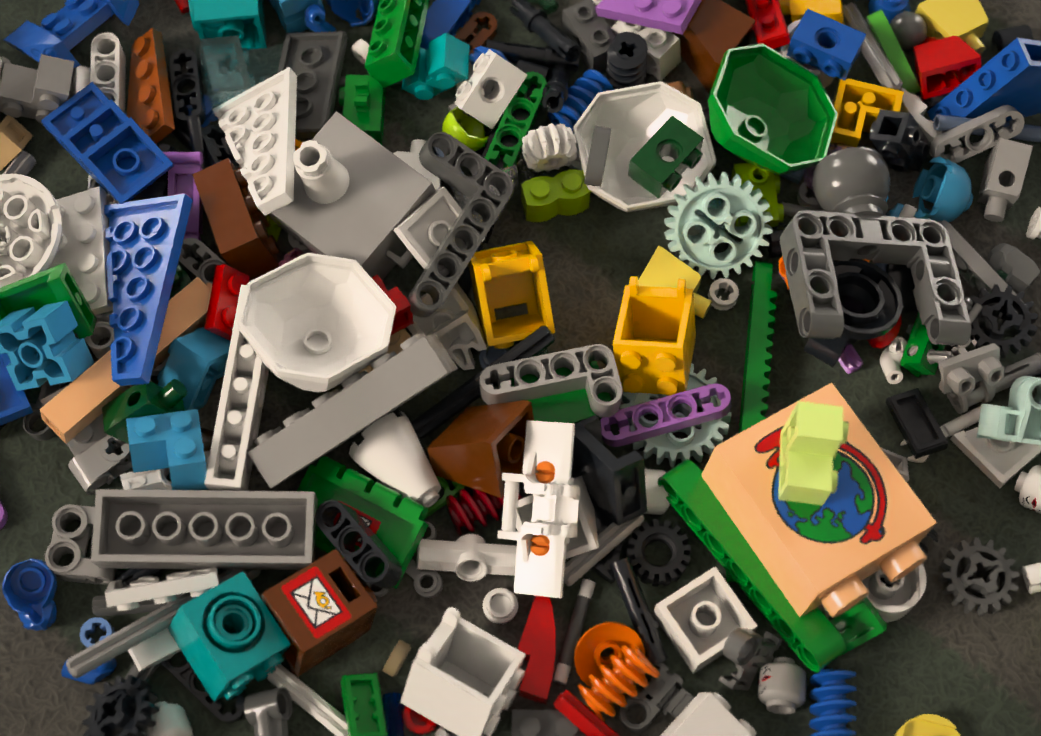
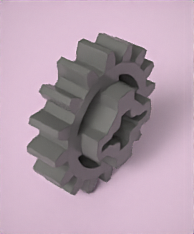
M975 537L971 541L970 546L965 540H962L957 545V549L952 547L946 553L949 559H944L940 563V567L947 571L938 577L939 581L948 583V586L942 591L943 594H953L955 598L951 605L956 606L960 602L965 605L964 613L966 614L971 612L973 608L977 609L979 616H984L988 608L995 614L1001 610V605L1007 606L1012 601L1009 594L1013 595L1018 591L1019 587L1011 582L1020 576L1019 572L1010 570V567L1016 561L1014 559H1004L1003 555L1006 552V548L1003 547L998 551L994 550L993 540H989L984 546L981 545L979 537ZM961 561L963 572L961 577L957 578V567ZM974 573L977 575L990 573L984 580L982 578L968 580ZM1000 576L1001 585L997 593L996 590L998 589V586L996 584L997 577ZM967 592L977 595V597H974L968 594Z

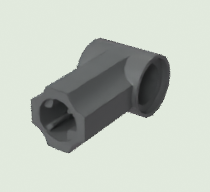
M280 687L250 693L246 696L244 702L245 716L247 721L254 726L255 736H289L287 720L292 715L293 704L290 693L286 688Z

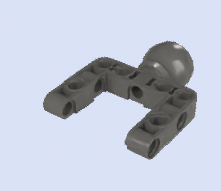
M850 147L835 151L824 157L815 167L813 189L818 203L826 212L811 210L797 212L780 236V246L789 291L800 335L804 338L835 339L842 335L844 315L833 260L849 261L852 258L872 260L873 263L907 265V268L911 269L915 285L913 294L922 325L926 326L930 342L940 345L964 346L967 344L971 335V322L946 228L941 223L931 219L885 216L888 210L886 198L890 191L891 179L887 164L874 149Z

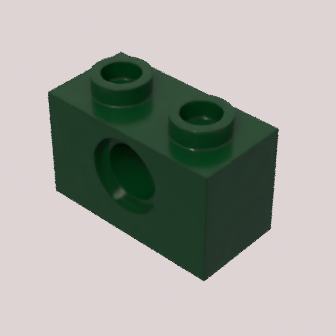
M672 115L630 160L628 176L659 199L667 190L672 192L682 179L681 174L687 168L693 169L703 156L701 148L704 138ZM669 156L675 161L668 162L663 160L662 157Z

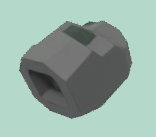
M1007 243L996 245L988 254V264L1009 286H1012V290L1016 294L1022 291L1025 293L1041 273L1035 261L1018 248Z

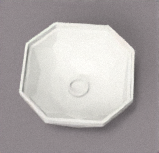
M662 81L599 92L573 127L584 176L586 175L595 125L611 128L601 187L587 185V188L602 200L625 212L678 204L674 194L685 196L687 193L683 185L687 184L691 188L696 187L695 177L698 176L704 182L708 173L716 165L717 160L701 103ZM673 115L704 138L701 148L703 156L693 169L687 168L681 174L682 179L672 192L667 190L658 199L628 176L629 164L635 154ZM669 156L662 157L663 160L668 162L675 161Z
M307 252L248 282L237 320V327L263 363L278 378L302 390L324 392L336 387L387 353L396 305L356 260Z

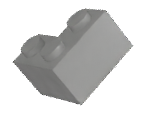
M41 54L38 69L4 62L0 82V112L11 117L22 116L36 119L42 123L41 120L68 100L74 61Z

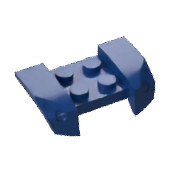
M66 0L65 6L57 13L47 15L41 21V26L26 21L7 36L4 41L38 63L41 54L74 61L73 68L80 66V64L69 50L114 14L125 25L129 26L138 9L139 1Z

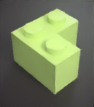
M805 401L797 402L780 433L778 500L823 505L829 495L835 493L838 473L833 471V459L837 456L839 446L846 443L849 430L848 422L843 421L842 406Z

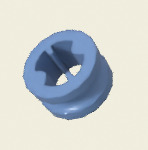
M94 617L83 624L80 629V639L84 646L88 648L95 644V641L88 637L89 634L95 632L96 626H100L103 631H107L106 635L100 637V641L115 633L114 628L107 620Z

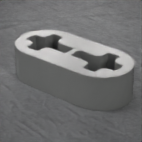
M596 125L594 127L584 182L586 185L597 187L602 185L611 128Z

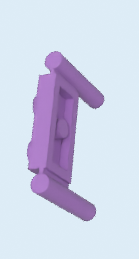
M163 152L174 164V167L168 171V196L186 194L193 200L184 239L196 238L201 241L203 203L192 174L203 170L202 152Z

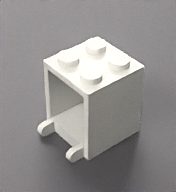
M450 607L444 613L441 623L427 643H423L420 647L417 657L412 663L400 703L457 736H484V734L491 736L501 719L499 715L503 709L506 711L509 709L517 694L516 689L525 674V671L520 667L526 654L460 617L457 609Z

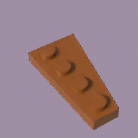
M151 28L132 44L126 116L128 118L131 117L150 139L157 144L175 130L163 36L161 32Z

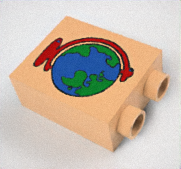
M830 383L799 400L842 406L843 421H847L849 426L847 441L839 446L837 456L833 459V471L838 473L837 488L835 493L829 495L823 505L778 500L780 433L797 402L715 446L701 475L799 617L804 616L822 604L832 618L845 613L868 596L870 592L864 586L862 580L880 569L890 583L912 572L927 559V556L918 544L936 524V521L833 383Z

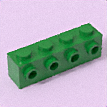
M380 0L365 68L369 75L375 78L384 88L415 74L430 0Z

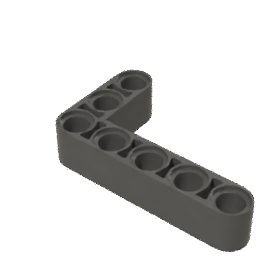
M445 132L434 133L426 141L419 152V160L426 170L468 197L469 200L409 293L407 299L411 305L410 311L418 317L432 315L445 302L513 191V182L504 171ZM432 147L439 148L443 152L444 157L436 156L432 151ZM460 166L467 167L471 171L472 177L464 175ZM488 185L495 186L500 196L493 195ZM471 211L478 212L483 218V223L477 222L473 218ZM454 238L462 239L467 246V250H462L456 246ZM437 265L445 266L450 272V277L442 276L438 272ZM420 292L428 293L433 300V305L423 303L420 298Z

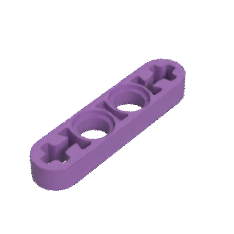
M715 383L620 409L613 416L601 418L602 440L608 446L620 447L720 419L730 412L732 406L730 392L724 385ZM717 395V398L721 400V405L714 407V404L711 402V396ZM700 399L703 412L698 413L695 400ZM680 403L688 404L691 406L692 411L685 418L676 417L672 413L676 405ZM645 413H654L658 416V421L652 427H643L639 423L640 417ZM630 418L633 419L635 431L632 432L628 422ZM617 423L620 428V434L613 435L610 431V425Z

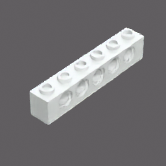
M241 285L204 483L210 491H248L253 461L247 452L256 447L254 440L258 437L269 368L263 363L237 327V320L247 285Z

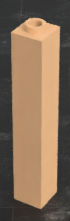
M196 277L169 300L153 369L170 355L168 353L169 346L177 337L185 336L194 332L197 328L205 326L212 290L210 282L205 284L199 277ZM110 350L39 409L42 420L67 444L102 414L103 406L134 385L120 386L112 380Z

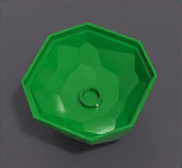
M765 44L728 49L724 53L708 99L711 132L716 141L728 151L750 164L782 175L816 166L827 156L838 113L821 81L814 73Z

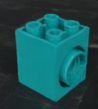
M188 0L194 31L199 34L205 54L267 48L264 0Z
M244 571L180 606L168 627V631L213 702L223 696L228 701L246 689L245 685L254 678L260 682L267 678L269 673H274L276 671L275 667L285 660L283 654L291 645Z

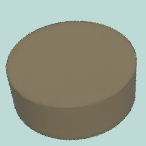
M399 639L382 671L392 677L397 676L411 650V645Z

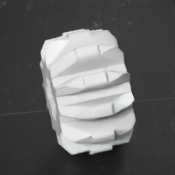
M550 123L544 127L540 125L538 129L530 130L528 135L522 138L524 161L527 163L528 168L534 169L535 172L559 170L560 167L570 165L571 161L577 158L575 134L565 124L560 123L555 126L553 123Z

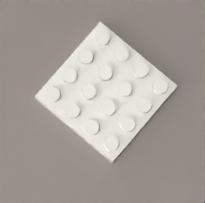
M98 186L56 200L62 217V237L58 252L48 268L66 263L95 316L113 311V303L108 300L106 257L110 253V242L105 237V229L109 227L108 217L104 215L107 195L106 191Z

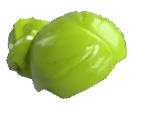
M458 106L451 110L444 118L442 132L450 134L474 152L482 149L487 143L488 136L485 137L484 124L463 113V110Z

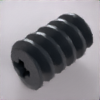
M634 32L617 34L608 47L606 78L612 84L614 90L645 84L648 46L646 41Z

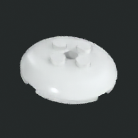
M21 174L0 175L1 288L47 270L58 252L62 237V217L54 196L40 182Z

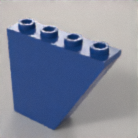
M1016 38L928 110L927 113L930 120L934 121L937 114L976 118L1004 105L1013 106L1023 117L1041 113V41ZM1010 116L1005 118L1006 122L1012 119Z

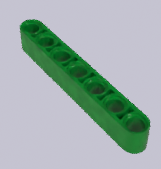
M686 459L661 476L657 483L659 487L663 486L669 495L666 497L667 501L810 670L816 673L821 671L846 651L847 647L843 637L818 607L802 617L798 616L702 478V471L693 461Z

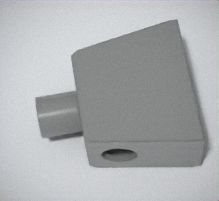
M1000 138L987 156L977 201L986 204L985 219L1002 222L1006 209L1009 210L1018 200L1031 156L1032 145Z

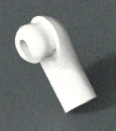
M897 336L880 356L881 368L886 380L890 384H898L903 379L900 361L907 341L900 336Z

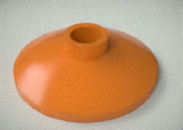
M605 622L590 628L580 638L574 652V666L580 679L591 688L592 685L588 676L592 674L599 679L603 678L599 666L602 664L613 669L614 666L610 656L615 655L623 660L625 658L621 649L623 645L632 650L636 648V645L645 654L644 645L639 635L631 627L619 622ZM612 648L609 656H601V652L604 649Z

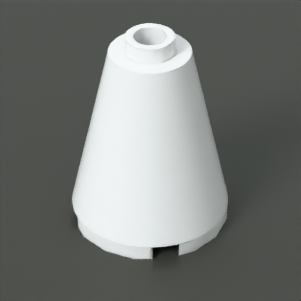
M393 412L378 419L361 433L365 439L359 446L355 442L352 444L349 455L353 461L384 486L402 494V500L408 497L429 508L439 499L438 492L441 489V485L409 418L404 412H400V417H397Z

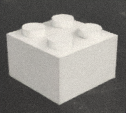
M716 566L657 603L653 612V616L693 674L723 655L724 644L734 630L737 628H747L755 631L757 628V624Z

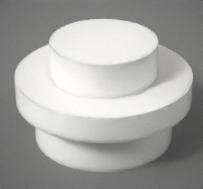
M495 588L488 592L483 600L484 614L494 623H507L517 614L518 600L510 590Z

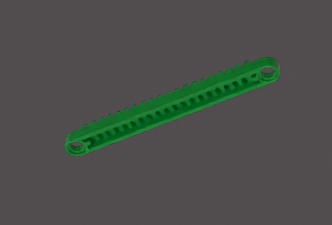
M755 261L752 273L754 285H751L738 434L766 419L764 416L768 409L766 401L769 397V392H767L770 384L768 377L771 372L769 364L772 359V354H770L773 347L771 340L774 335L772 327L775 322L773 315L776 310L774 303L777 298V293L771 290L772 263ZM726 571V582L736 583Z

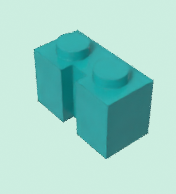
M444 33L429 42V49L425 50L420 47L415 74L402 80V89L415 95L418 99L428 100L468 79L470 45L448 33Z

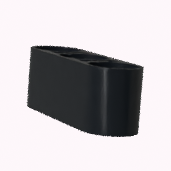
M335 500L325 501L319 506L315 515L318 527L358 575L366 582L380 588L388 589L394 587L401 579L402 566L359 514L352 508ZM341 512V520L334 526V519ZM363 537L361 548L355 552V543L359 538ZM384 562V572L377 577V567Z

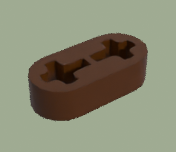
M488 12L476 13L454 37L466 44L471 41L470 55L474 52V48L479 46L486 47L487 40L495 38L497 34L496 18ZM486 23L489 24V30L483 28L477 34L478 24L481 26L485 25Z

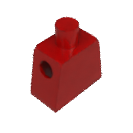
M950 36L939 40L935 37H928L923 44L914 47L915 71L923 100L952 92L982 67L980 54L959 36Z

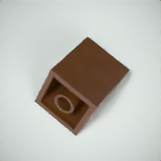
M702 0L683 35L670 32L680 38L681 57L709 95L724 53L730 48L749 46L756 21L721 0Z
M520 400L467 407L427 448L431 467L435 475L502 498L505 489V480H502V473L523 474L527 420L534 421L531 401Z

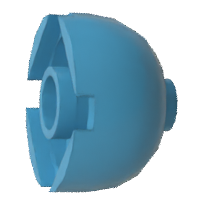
M939 156L930 161L934 165L929 171L926 169L921 171L914 185L913 198L920 196L918 212L914 216L937 222L941 220L952 222L971 206L973 201L972 184L969 174L963 167ZM923 200L934 203L932 211L924 207Z

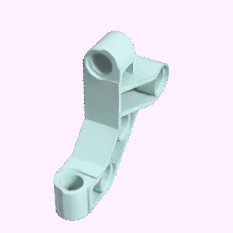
M1032 376L1017 378L1010 388L1008 407L981 403L977 438L1041 445V378ZM1036 387L1037 393L1036 396L1033 398L1032 392L1033 389Z

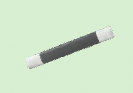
M582 579L552 680L553 682L563 685L567 684L574 660L575 648L580 639L596 583L594 581Z

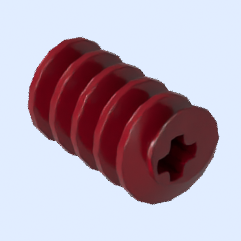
M471 488L472 495L465 489L459 490V501L452 495H448L446 497L447 511L459 536H462L461 527L463 526L471 533H474V521L476 520L483 527L488 526V514L496 521H499V509L503 508L504 496L499 498Z

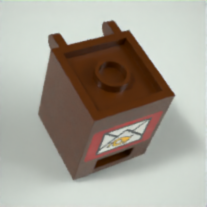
M337 549L262 593L261 599L291 644L283 656L289 663V669L293 675H302L371 629L377 610V598L369 586L361 584L356 577L357 572L341 556Z

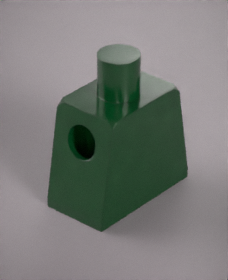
M172 379L164 388L151 381L149 384L132 386L102 407L104 433L129 444L126 419L185 411L183 398L188 394L186 387L177 379Z

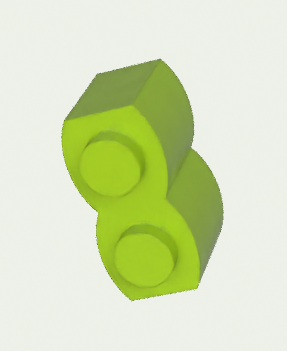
M566 170L554 177L539 176L522 183L521 202L526 221L543 222L552 219L557 214L575 215L588 209L590 191L587 185L584 184L585 176L583 170Z

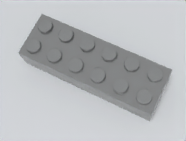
M424 332L419 335L418 333L400 344L403 350L400 353L396 354L393 351L370 364L373 368L371 372L367 373L364 370L341 383L344 388L342 391L339 392L338 389H335L312 402L313 410H310L308 407L283 421L284 429L279 426L254 440L256 447L247 453L270 489L288 480L322 456H325L365 430L378 419L391 413L457 370L458 367L436 333L428 336Z
M96 489L91 562L99 568L206 569L217 567V569L301 570L315 562L317 523L315 515L318 500L315 492Z

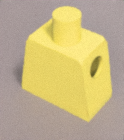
M926 0L918 5L916 13L924 18L928 37H935L939 40L950 36H959L977 53L982 54L986 47L979 38L983 36L989 22L979 0Z
M658 246L638 280L639 286L677 288L678 279H686V288L693 289L696 316L704 319L712 304L711 300L696 293L700 286L701 275L670 252Z

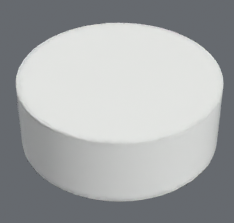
M359 39L351 47V51L365 65L369 44Z

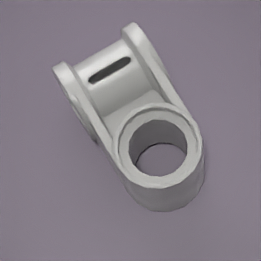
M107 434L90 448L78 453L71 459L68 467L86 494H96L97 488L105 483L111 484L115 478L132 467L129 444ZM119 447H121L123 451L120 455H118L116 449Z

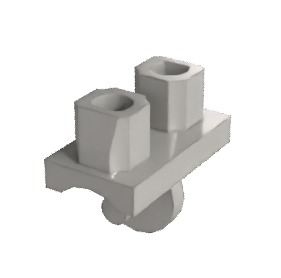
M995 343L968 352L965 347L959 348V346H955L951 349L953 357L939 361L941 373L939 389L944 394L954 391L961 397L972 393L975 389V383L985 381L993 386L1004 381V367L1000 362V348Z

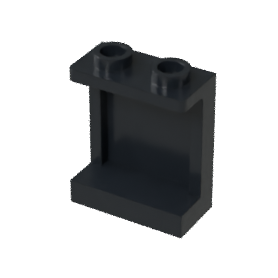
M596 415L576 423L572 478L583 477L590 499L617 526L646 513L647 498L644 458L635 450L617 459L603 446L601 420Z

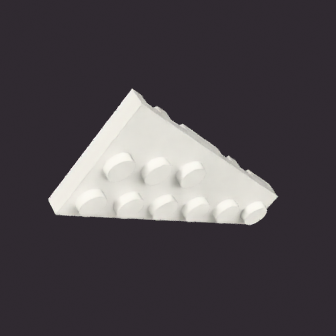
M290 67L212 109L214 115L219 119L218 124L226 134L225 139L230 150L241 167V174L249 184L248 189L257 208L264 215L277 209H283L294 201L295 165L293 155L296 134L297 75Z

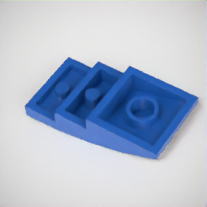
M93 82L41 120L43 126L62 147L121 205L124 202H129L174 167L170 159L131 117L128 118L112 99L109 100Z

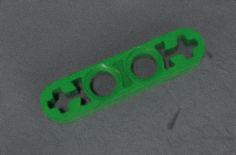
M538 72L526 73L527 77L508 104L485 156V159L495 166L498 165L500 155L504 156L503 169L501 170L510 178L523 151L522 138L532 130L543 104L542 93L547 83L543 75ZM532 84L537 85V89L532 91L530 100L526 99L527 88H530ZM521 108L527 110L530 116L525 120H517L512 116V113L516 109ZM506 135H513L519 142L515 146L506 147L500 140Z

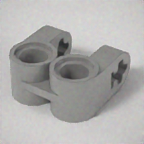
M70 504L60 507L54 513L52 518L54 530L51 544L45 552V561L47 566L60 580L108 585L110 581H115L117 568H99L91 562V559L86 558L89 539L93 533L95 507ZM71 521H81L80 527L76 531H65L66 526ZM74 554V559L69 565L58 566L62 556Z

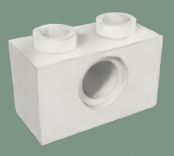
M489 49L486 54H481L474 63V73L469 81H464L459 86L455 94L457 99L454 104L493 129L527 77V74ZM488 80H493V91L483 95V84Z

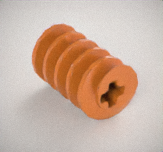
M625 645L621 647L625 657L623 660L615 655L610 656L614 666L613 669L601 664L599 668L603 678L599 679L590 674L588 676L592 685L590 689L582 684L577 686L583 699L604 722L602 712L610 717L616 715L613 703L621 707L627 705L624 693L632 697L638 696L635 683L645 688L649 686L646 673L655 678L660 676L656 667L636 645L634 650Z

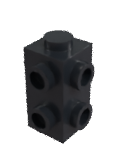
M880 109L877 120L872 123L870 128V140L891 169L898 172H907V170L920 171L923 160L928 158L930 152V142L911 113Z

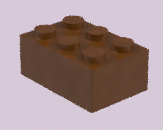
M227 158L192 175L221 256L232 268L250 276L249 281L280 267L276 254L280 253V248L274 236H269L266 228L271 226L267 215H264L257 208L248 189L249 184L241 174V167L236 169L230 159Z

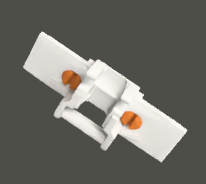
M527 420L523 474L502 473V480H505L502 529L498 530L497 538L518 540L514 593L562 598L566 543H569L570 538L577 537L580 486H575L574 478H571L575 424ZM519 482H524L525 493H531L534 497L531 522H523L521 531H516Z

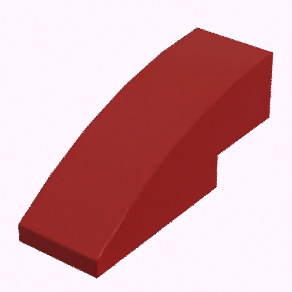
M536 595L517 649L526 654L524 660L529 661L519 688V696L544 705L547 704L553 680L556 655V629L550 597Z

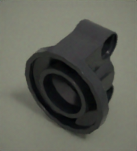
M850 258L849 261L833 260L844 315L842 335L835 339L810 338L804 347L805 352L832 368L848 345L855 344L861 339L870 340L888 333L898 322L903 308L901 291L892 277L877 265L862 259Z

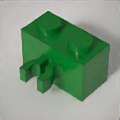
M346 75L345 87L339 88V105L344 106L342 116L383 145L386 88L370 75Z

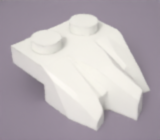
M458 283L455 284L441 307L432 315L418 317L413 314L414 324L407 327L413 336L417 333L419 335L422 332L426 336L436 333L451 358L463 370L475 369L471 347L478 351L487 349L477 312L473 303ZM428 293L420 297L423 303L433 305V300Z

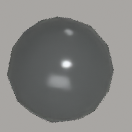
M904 11L890 21V26L902 51H912L916 45L924 43L927 36V25L924 18L916 12Z

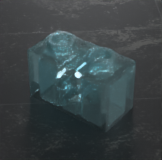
M239 35L201 39L199 58L212 109L256 85L253 73L248 74L246 67L249 66L248 51L246 47H241Z

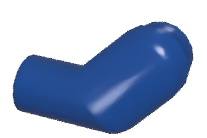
M312 4L306 8L305 25L314 32H336V28L325 21L326 12L321 5Z

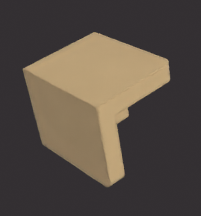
M9 115L0 122V171L24 149L33 137L27 129Z

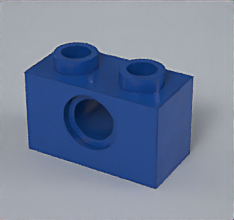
M807 8L791 38L787 56L792 57L798 63L808 64L817 68L830 77H837L845 81L861 51L866 34Z

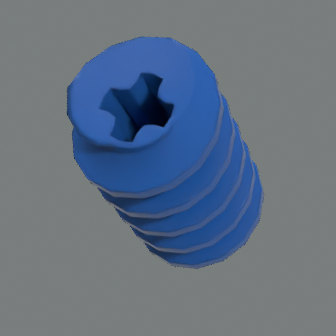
M593 69L586 70L582 77L575 81L574 85L568 87V97L564 101L562 109L556 113L548 112V118L555 126L560 123L565 124L573 132L574 125L599 92L614 90V88L600 72Z
M841 669L822 670L809 678L810 684L817 687L809 693V697L817 702L809 707V712L817 716V718L810 720L809 726L811 729L818 731L810 736L857 735V731L846 728V723L857 720L856 716L846 713L847 708L857 706L856 701L846 698V694L856 691L855 686L846 684L847 679L856 677V672Z

